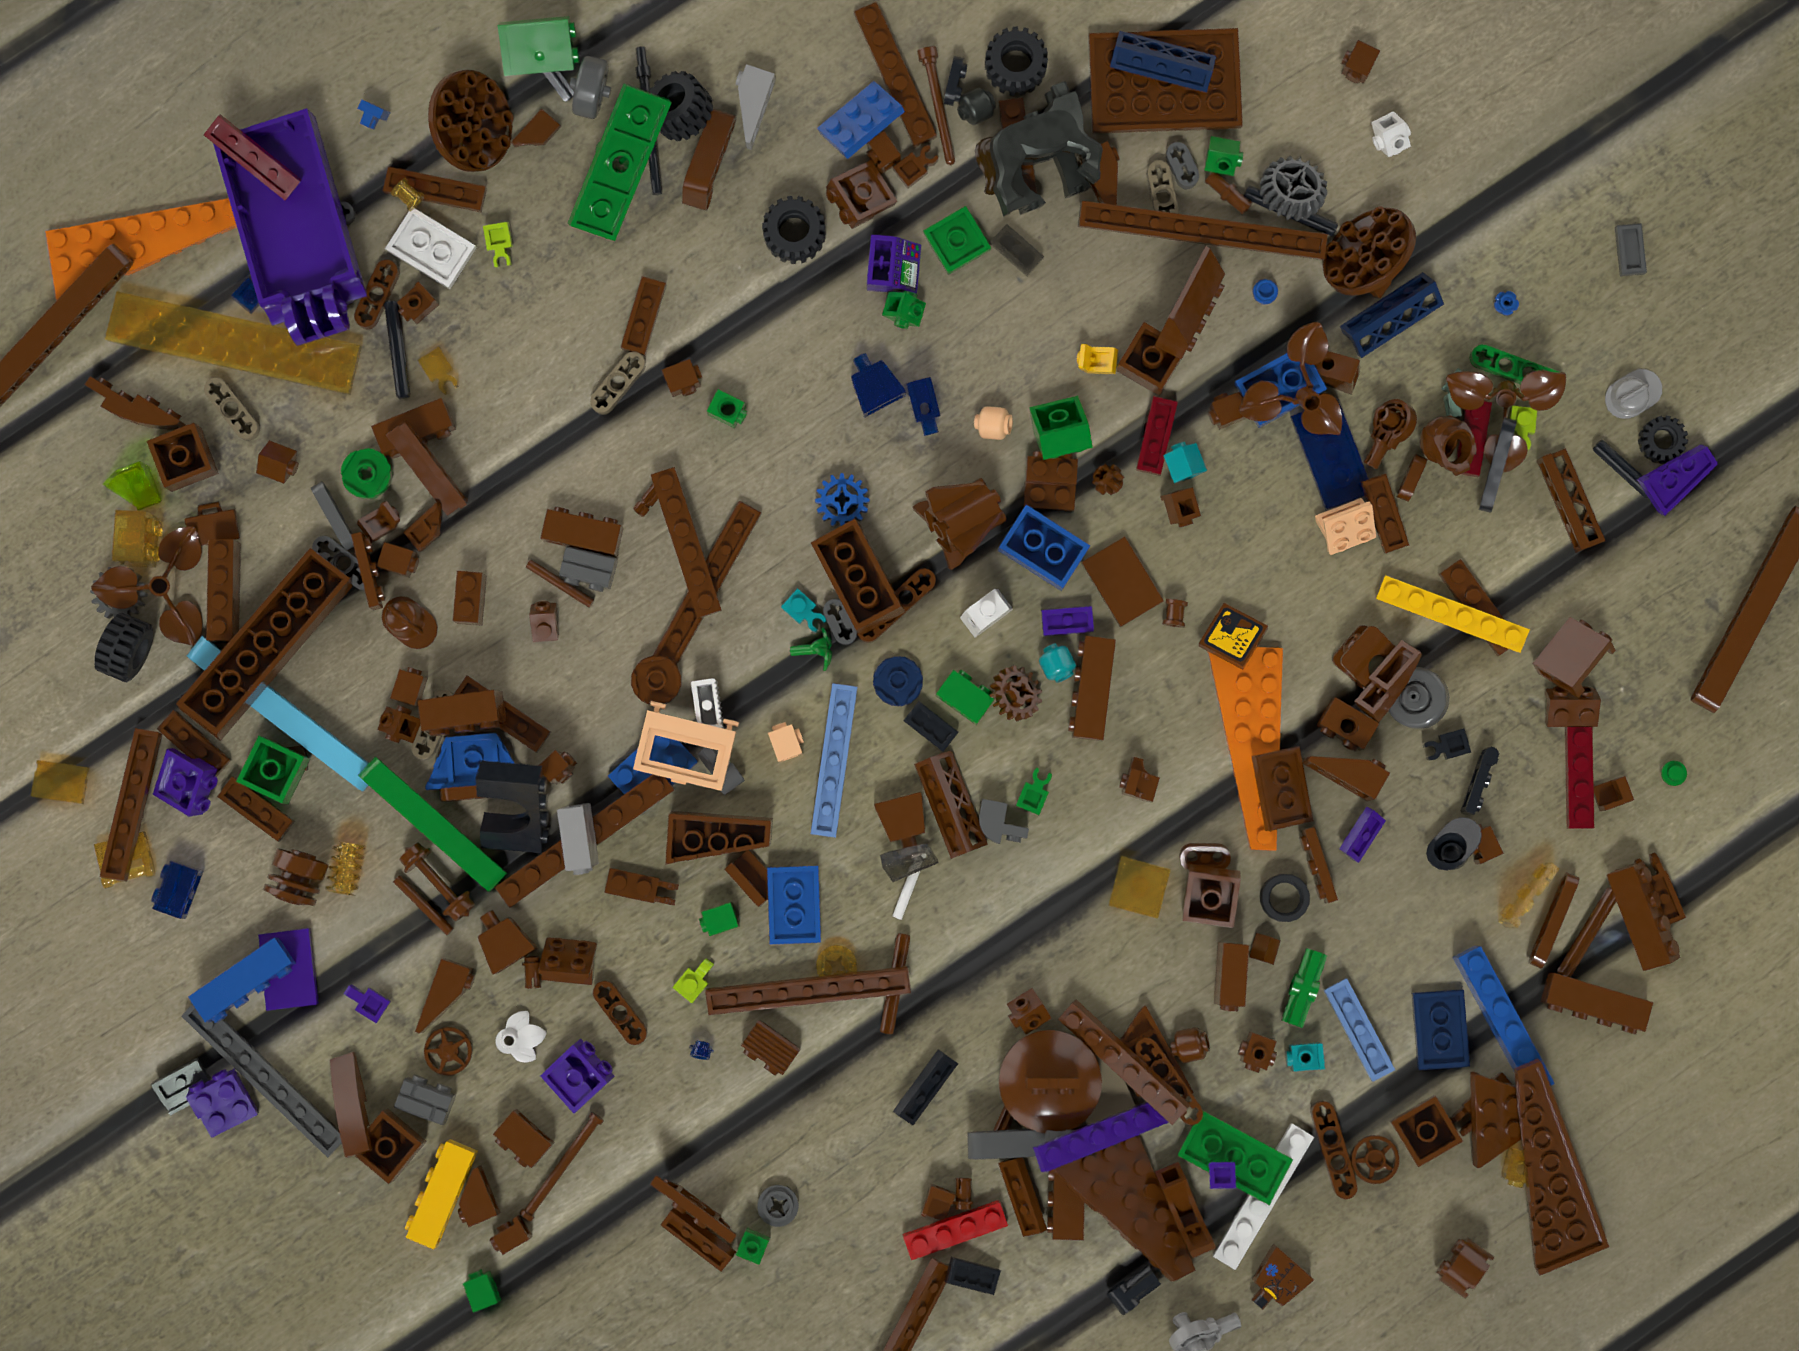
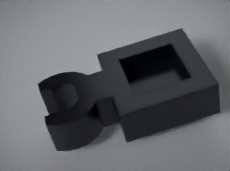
M1464 728L1438 735L1440 743L1428 741L1423 744V748L1431 746L1435 750L1432 756L1426 757L1428 761L1439 758L1441 753L1444 754L1445 760L1472 753Z

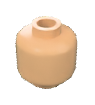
M986 406L982 408L980 414L975 416L974 428L978 429L979 435L984 439L1003 440L1012 431L1013 418L1006 408Z

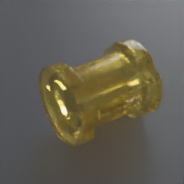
M403 178L394 187L391 195L393 197L397 196L407 205V210L411 212L421 203L425 195L422 192L418 193L408 184L409 180Z

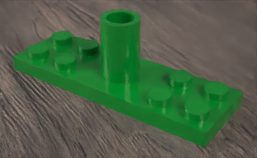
M623 84L601 141L596 145L595 156L568 220V224L571 227L612 241L616 240L672 102L670 100L628 84Z

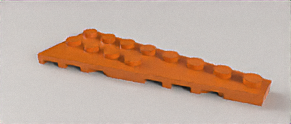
M229 198L45 231L56 301L111 244L119 247L133 261L132 267L125 274L129 276L160 262L165 257L172 254L176 255L183 252V249L195 244H201L206 239L219 233L223 234L237 228Z
M1257 647L1243 670L1207 651L1229 755L1232 761L1233 774L1238 789L1239 802L1241 803L1249 848L1250 850L1276 851L1277 830L1265 831L1251 756L1280 750L1283 648Z

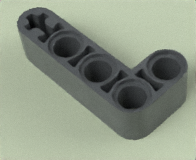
M1030 1129L967 1132L968 1159L1036 1157L1033 1147L1068 1134L1072 1130H1046V1134Z

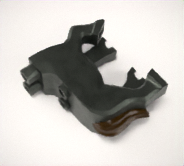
M1066 81L1053 85L1050 88L1051 91L1044 95L1048 106L1042 114H1038V111L1024 116V120L1009 125L999 131L994 137L980 140L975 147L976 162L984 173L986 180L984 193L996 195L1003 216L1009 215L1010 212L1017 209L1020 215L1041 208L1046 203L1041 195L1030 190L1024 182L1021 165H1036L1053 159L1063 183L1065 199L1087 191L1091 186L1086 179L1092 184L1097 183L1100 179L1102 145L1084 132L1083 114L1076 91L1070 93ZM1075 153L1080 154L1083 158L1080 166L1077 164Z

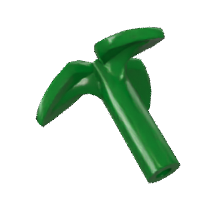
M823 627L821 628L823 638L809 645L791 646L790 654L791 656L810 654L823 656V671H826L832 660V651L830 650L832 642L828 632Z

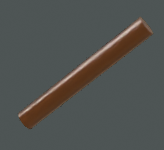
M532 559L527 563V569L588 608L594 603L593 598L571 584L564 583L563 579Z
M401 875L393 881L445 935H449L454 930Z

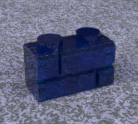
M170 861L169 865L165 864L160 874V878L163 879L160 889L156 888L151 898V902L154 903L152 909L179 919H186L204 871L178 861Z

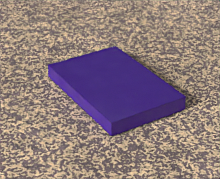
M311 928L258 934L259 948L274 937L279 938L296 962V964L291 966L292 972L281 979L278 976L269 982L271 986L264 990L266 1011L319 1004Z

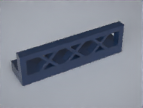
M1119 31L1110 67L1207 93L1216 56Z
M1422 272L1342 324L1340 328L1342 333L1352 341L1357 355L1363 358L1443 306L1444 302L1436 282ZM1433 294L1435 301L1427 306H1423L1425 297ZM1414 308L1409 318L1406 320L1402 319L1404 311ZM1389 321L1393 322L1389 331L1381 333L1384 324ZM1367 335H1371L1369 344L1362 348L1360 340Z

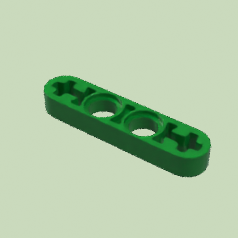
M1484 344L1476 346L1469 356L1470 363L1475 368L1521 384L1523 369L1527 367L1532 368L1534 371L1558 372ZM1481 351H1484V356L1489 359H1492L1494 355H1497V358L1493 362V367H1490V364L1492 363V361L1485 359L1482 363L1479 362V357L1476 356V354H1479ZM1501 359H1508L1511 362L1512 369L1509 372H1503L1499 368V361Z

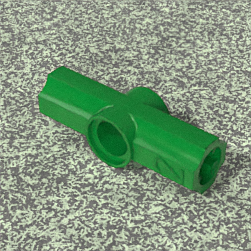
M1308 948L1305 949L1298 972L1294 974L1290 983L1289 998L1281 1021L1303 1028L1310 1005L1315 1001L1320 987L1319 979L1328 955Z

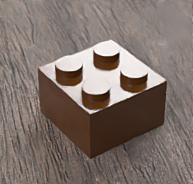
M1143 322L1120 360L1116 371L1160 396L1181 359L1156 347L1155 344L1161 331Z
M195 423L147 440L164 488L171 492L219 474L203 430Z
M1189 864L1182 921L1234 928L1241 881L1240 871Z
M1435 1095L1390 1120L1418 1167L1463 1142Z
M385 1109L368 1127L373 1150L356 1155L355 1157L390 1184L396 1180L427 1141L392 1111Z

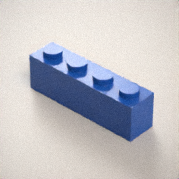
M274 937L191 994L188 998L204 1022L213 1021L218 1023L228 1016L227 1010L233 1006L236 1009L243 1006L249 1001V995L255 991L259 994L271 986L269 982L277 976L281 979L292 972L291 966L296 964L281 940Z

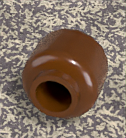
M1198 1027L1177 1031L1174 1041H1171L1173 1056H1178L1183 1063L1205 1059L1207 1052H1210L1207 1033L1205 1031L1202 1032Z

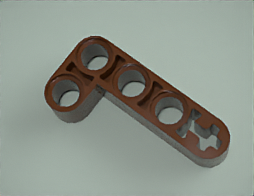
M713 109L710 112L712 115L711 119L706 121L707 126L702 131L683 183L682 204L707 211L713 194V183L732 136L737 118L736 115Z

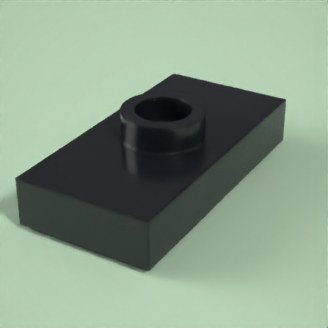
M920 701L903 720V722L942 752L945 751L959 733Z
M951 1257L944 1282L994 1295L1001 1270Z

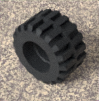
M1018 26L1013 27L1012 31H1008V28L1003 29L1001 35L997 33L993 41L989 42L988 50H986V76L988 80H992L991 85L994 88L998 86L1000 88L999 92L1003 94L1005 91H1009V96H1015V92H1019L1020 96L1025 95L1027 90L1031 93L1035 90L1036 85L1039 86L1042 83V79L1046 74L1048 63L1047 48H1044L1042 38L1040 40L1037 39V33L1034 31L1032 34L1028 33V28L1023 27V31H1018ZM1011 51H1020L1029 57L1031 65L1022 72H1012L1004 67L1001 60L1005 54Z
M673 71L670 75H663L661 80L657 79L654 82L653 88H649V93L672 102L660 130V133L667 139L681 141L684 138L688 140L691 138V135L694 134L696 136L701 128L704 129L707 126L706 121L710 120L712 116L710 112L713 111V105L711 104L713 100L707 90L692 74H687L686 71H680V73Z
M787 196L785 201L780 198L777 200V205L774 206L772 204L769 207V212H766L764 215V222H762L764 240L768 250H771L775 258L778 256L780 261L785 263L786 260L790 261L791 264H796V261L800 260L801 263H805L807 258L813 259L816 256V252L821 251L822 243H825L826 239L825 221L818 206H814L811 200L804 201L801 196H798L797 199ZM792 218L801 219L809 226L807 236L797 242L783 239L779 232L781 225Z
M123 612L118 613L108 623L100 637L95 652V670L127 683L131 681L141 670L150 652L153 641L152 625Z

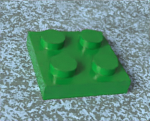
M966 206L923 230L925 238L948 275L991 251V246Z

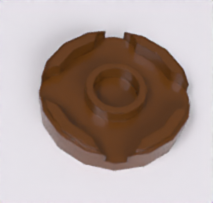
M652 655L642 659L631 674V686L634 694L648 705H650L651 701L662 704L670 703L681 689L682 676L679 668L672 660L664 656Z

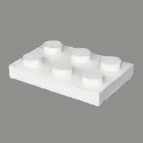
M411 207L385 249L443 286L451 289L477 247Z

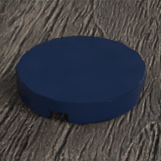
M894 656L885 659L878 665L873 676V686L876 695L884 703L902 707L911 704L919 696L923 688V676L920 668L914 661L906 657Z

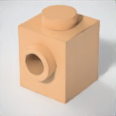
M786 722L772 727L773 731L769 732L768 735L779 763L803 755L800 744L804 743L799 728L794 730L793 725L787 726Z

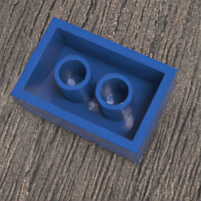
M1026 505L1000 544L998 551L1062 591L1087 553L1090 545Z

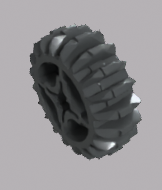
M1291 155L1286 160L1280 157L1277 162L1273 161L1262 175L1260 195L1264 197L1263 204H1270L1269 211L1276 210L1277 217L1283 214L1286 215L1287 220L1291 216L1296 221L1301 219V217L1307 220L1310 215H1315L1325 202L1324 199L1327 196L1328 190L1326 189L1327 181L1323 180L1324 173H1317L1318 166H1310V160L1302 162L1301 157L1293 160Z

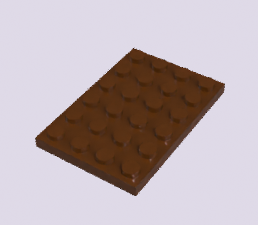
M1238 28L1127 32L1215 55V64L1207 93L1111 68L1110 65L1119 32L1089 33L1092 134L1242 128Z

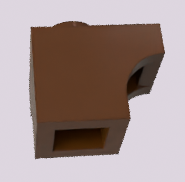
M1133 757L1128 774H1122L1119 788L1123 789L1122 795L1152 803L1160 777L1153 776L1145 770L1143 765L1144 759Z

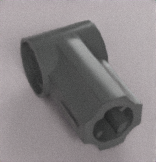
M705 747L698 753V756L713 775L718 750ZM729 762L723 790L721 791L723 795H726L745 781L732 762Z

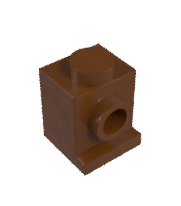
M885 131L877 134L866 143L869 149L866 153L874 164L878 162L877 168L881 175L901 161L900 153Z
M419 281L413 289L397 302L401 307L398 312L407 322L412 319L416 324L420 323L439 306L437 301ZM417 299L419 301L418 305L411 307L410 304Z
M1193 487L1160 496L1161 501L1165 503L1171 525L1178 524L1179 528L1193 524L1192 519L1201 516Z
M1478 824L1482 837L1479 846L1473 853V855L1476 854L1478 857L1474 860L1476 865L1504 854L1491 826L1483 827L1482 824Z
M520 1214L512 1219L513 1225L508 1221L496 1228L498 1233L490 1238L491 1245L496 1252L500 1251L504 1255L533 1237Z

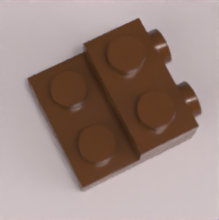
M872 160L832 178L826 186L827 199L832 204L836 203L840 210L839 217L845 225L849 224L851 229L871 220L874 215L897 203L895 196Z
M1040 451L1033 452L1032 456H1027L1024 507L1028 505L1032 509L1074 512L1078 459H1073V454H1066L1058 458L1043 460Z
M555 750L539 766H542L543 777H547L550 783L557 785L558 783L564 784L573 776L571 771L578 763L568 752L563 751L561 753Z

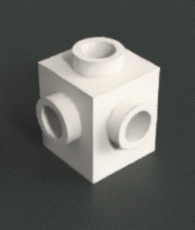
M1394 111L1371 122L1375 135L1372 140L1378 151L1382 150L1390 157L1411 147L1408 137L1411 135L1407 123Z

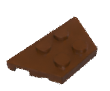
M1144 1005L1120 1040L1135 1053V1044L1139 1039L1143 1037L1153 1039L1193 1094L1194 1092L1149 1010ZM1145 1042L1141 1044L1142 1050L1140 1054L1145 1053L1151 1059L1146 1062L1148 1066L1154 1060L1161 1058L1159 1053L1156 1057L1152 1054L1150 1050L1153 1047L1152 1044L1147 1045ZM1159 1063L1155 1066L1154 1071L1163 1078L1168 1074V1066L1164 1063ZM1178 1084L1171 1086L1178 1094H1183L1182 1086ZM1134 1090L1135 1094H1136L1138 1097H1141V1096Z
M1473 1071L1470 1072L1473 1165L1476 1168H1481L1520 1141L1521 1130L1516 1085L1503 1083L1498 1079L1489 1078Z
M657 1175L650 1183V1185L673 1201L671 1205L683 1214L687 1211L694 1216L693 1222L701 1228L709 1227L730 1244L737 1236L735 1232L730 1230L729 1224L719 1213L681 1185L667 1179L663 1180Z

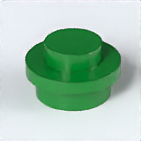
M1669 761L1663 765L1661 777L1666 784L1678 786L1686 780L1687 769L1679 761Z

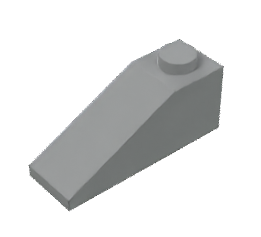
M746 64L744 72L739 71L736 85L739 91L746 147L752 150L776 80L774 73Z

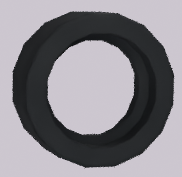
M1279 874L1271 877L1264 883L1260 891V904L1263 911L1270 918L1278 922H1292L1306 913L1310 904V893L1307 885L1300 878L1292 874ZM1281 883L1293 885L1300 895V902L1297 908L1289 913L1276 911L1270 902L1272 889Z

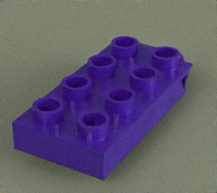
M306 108L240 129L302 179L286 200H283L213 143L259 305L266 312L271 325L274 326L284 322L297 346L349 330L350 322L347 305L356 299L366 297L367 293L315 115Z

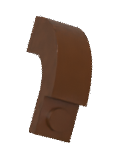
M1179 1162L1155 1171L1164 1197L1191 1257L1195 1258L1216 1249Z

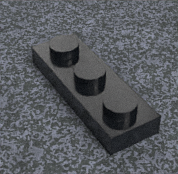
M938 1049L893 1112L913 1126L957 1067L958 1063Z

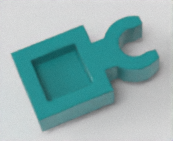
M798 588L781 606L798 624L806 620L809 629L814 633L818 631L813 626L815 619H820L824 623L827 621L824 615L813 612L817 605Z

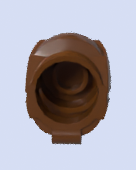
M1451 415L1432 419L1420 434V446L1428 460L1438 463L1441 467L1453 472L1455 476L1470 470V464L1473 461L1474 454H1476L1474 435L1467 424ZM1457 440H1460L1462 443L1460 457L1454 461L1447 460L1455 450Z

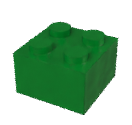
M1078 396L1029 407L1033 432L1043 460L1093 448L1089 423Z
M258 736L236 782L282 804L289 805L305 772V768L311 759L266 737Z

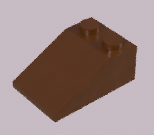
M1309 756L1302 760L1303 765L1365 801L1376 799L1390 775V772L1385 770L1386 765L1376 759L1371 761Z

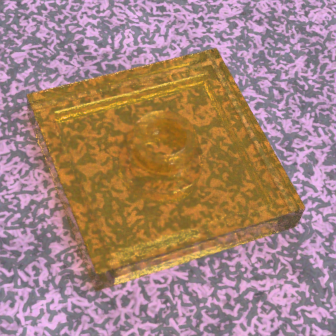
M1121 856L1108 906L1158 919L1171 869Z

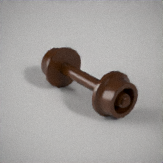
M419 842L412 847H406L405 853L399 859L405 867L404 872L408 873L417 867L450 903L443 912L444 916L449 915L455 922L463 916L469 917V912L475 905L470 898V892L466 891L458 897L426 863L424 859L431 853L432 850L430 848H424Z

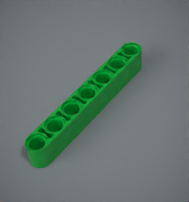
M376 756L358 774L367 785L488 892H491L507 874Z

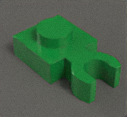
M1036 768L1032 774L1033 784L1025 782L1016 806L1039 816L1049 794L1048 791L1043 790V786L1051 781L1052 774L1048 773L1045 780H1039L1037 777L1039 768Z

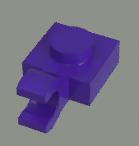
M351 984L344 992V995L359 1003L355 1011L375 1023H378L391 1000L371 988H368L366 993Z

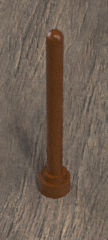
M924 47L919 49L917 54L919 62H922V65L926 67L945 162L947 165H953L955 157L935 67L938 58L937 47Z

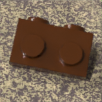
M1559 686L1545 689L1547 698L1546 726L1598 727L1601 699L1597 690L1583 686L1585 691L1577 698Z

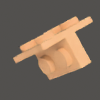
M1362 498L1315 516L1316 523L1326 539L1327 550L1330 555L1376 538L1372 504L1369 501L1364 502Z

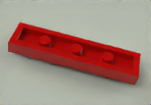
M996 1200L902 1235L912 1261L1007 1227L1008 1224L1000 1201Z

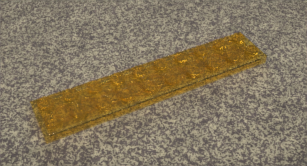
M118 291L116 292L105 340L112 343L347 395L351 394L362 349L358 344L326 337L297 346L291 338L288 329Z

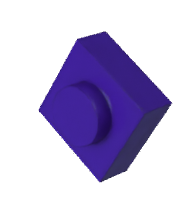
M1209 1162L1210 1189L1236 1188L1235 1162Z

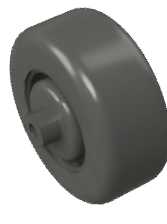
M585 56L581 62L577 78H571L569 88L574 89L572 112L576 116L595 119L599 114L603 97L609 98L611 87L606 86L609 69L606 60Z
M1416 667L1402 693L1390 708L1389 713L1398 723L1409 728L1425 729L1435 725L1444 717L1449 706L1450 697L1446 683L1435 672L1426 668Z

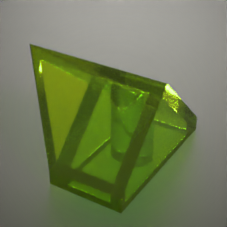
M141 461L115 470L102 484L134 505L138 511L161 502L150 467Z

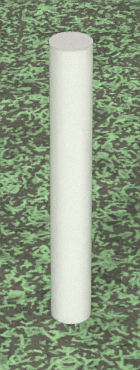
M919 845V851L915 855L892 915L900 920L903 918L929 848Z

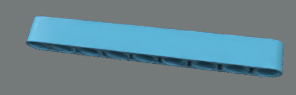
M201 636L186 656L205 671L222 649L214 643L206 641V637ZM268 685L251 707L344 779L364 792L368 785L358 774L369 762Z

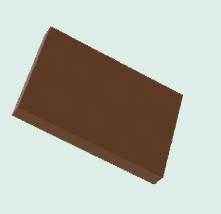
M1125 537L1081 562L1119 627L1124 626L1164 602Z
M1300 746L1251 756L1265 831H1273L1312 822L1313 816Z

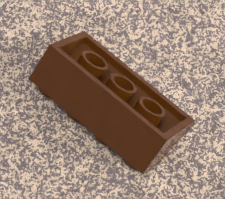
M1205 246L1155 344L1156 347L1180 359L1183 358L1186 350L1192 351L1198 340L1193 337L1195 332L1201 334L1207 322L1203 317L1204 315L1210 316L1216 304L1212 301L1213 297L1219 299L1225 285L1221 284L1225 273L1209 247Z

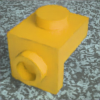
M1081 344L1080 351L1077 354L1078 368L1088 374H1116L1118 349L1115 347H1091L1087 344Z

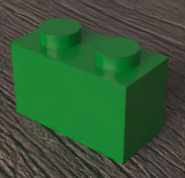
M960 669L959 672L953 670L935 696L977 725L995 700L990 697V694L993 692L982 684L978 688L970 682L973 678Z

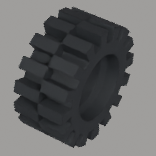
M1667 415L1665 417L1658 416L1642 427L1643 430L1638 435L1641 436L1638 439V444L1642 446L1639 448L1640 451L1646 453L1644 455L1645 458H1652L1651 461L1654 463L1657 461L1665 463L1677 458L1685 451V445L1688 444V439L1685 436L1688 435V432L1683 431L1682 428L1685 426L1683 423L1679 425L1677 418L1670 419L1671 416ZM1659 430L1667 431L1672 437V444L1667 449L1659 448L1654 442L1655 433Z

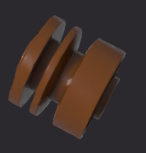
M277 848L272 865L282 871L280 875L268 874V879L278 883L277 886L265 884L263 890L273 895L276 899L291 904L315 906L317 900L307 896V892L320 893V890L310 883L311 880H324L329 864L316 860V856L292 849L287 851Z

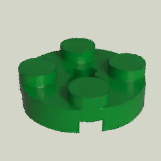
M364 448L351 452L341 466L344 487L352 495L361 499H376L389 488L392 481V466L388 459L375 449ZM369 467L372 468L371 473L373 476L362 480L361 470H367Z

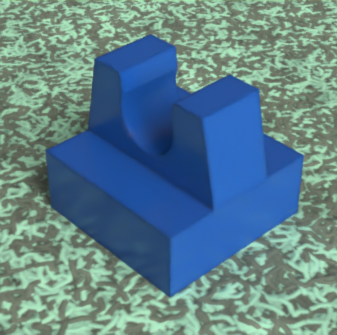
M362 99L357 108L364 111L360 124L375 129L379 119L387 122L390 115L389 111Z

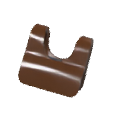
M1360 625L1332 656V662L1360 688L1365 690L1371 683L1369 679L1371 674L1368 668L1371 659L1376 655H1380L1385 659L1396 646L1377 627Z

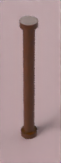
M594 1112L590 1113V1119L527 1207L525 1209L522 1208L519 1212L523 1218L532 1222L535 1218L533 1216L582 1146L598 1124L601 1125L604 1122L600 1116Z

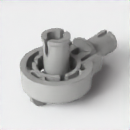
M1186 1312L1177 1314L1172 1320L1178 1330L1170 1337L1169 1344L1173 1351H1209L1214 1347L1215 1342H1220L1223 1334L1240 1329L1241 1322L1235 1312L1218 1320L1208 1317L1206 1320H1196L1193 1322L1190 1321Z

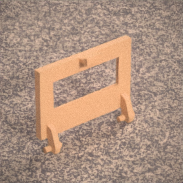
M651 701L650 706L655 707L654 712L647 710L633 770L670 778L671 782L684 785L691 783L722 791L736 736V731L732 730L734 726L738 727L739 722L724 719L723 724H727V729L661 714L660 710L665 709L666 704ZM655 735L718 750L713 775L649 760Z

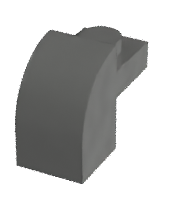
M982 799L979 825L987 839L996 844H1000L1002 835H1007L1006 840L1021 843L1022 838L1027 839L1029 828L1004 824L1007 803Z

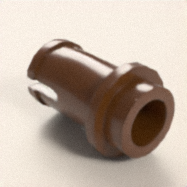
M539 956L524 957V962H522V965L525 967V988L532 989V978H534V987L541 988L540 974L538 973Z
M955 1178L956 1201H953V1204H956L955 1209L971 1210V1204H973L971 1202L972 1178Z

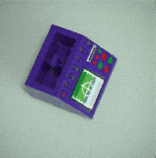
M871 235L867 291H909L917 294L921 245L899 237Z

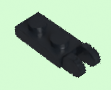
M1491 746L1482 750L1460 810L1462 814L1471 816L1475 815V812L1480 811L1484 801L1481 794L1483 789L1489 786L1492 774L1489 773L1490 768L1498 762L1500 753L1497 748Z

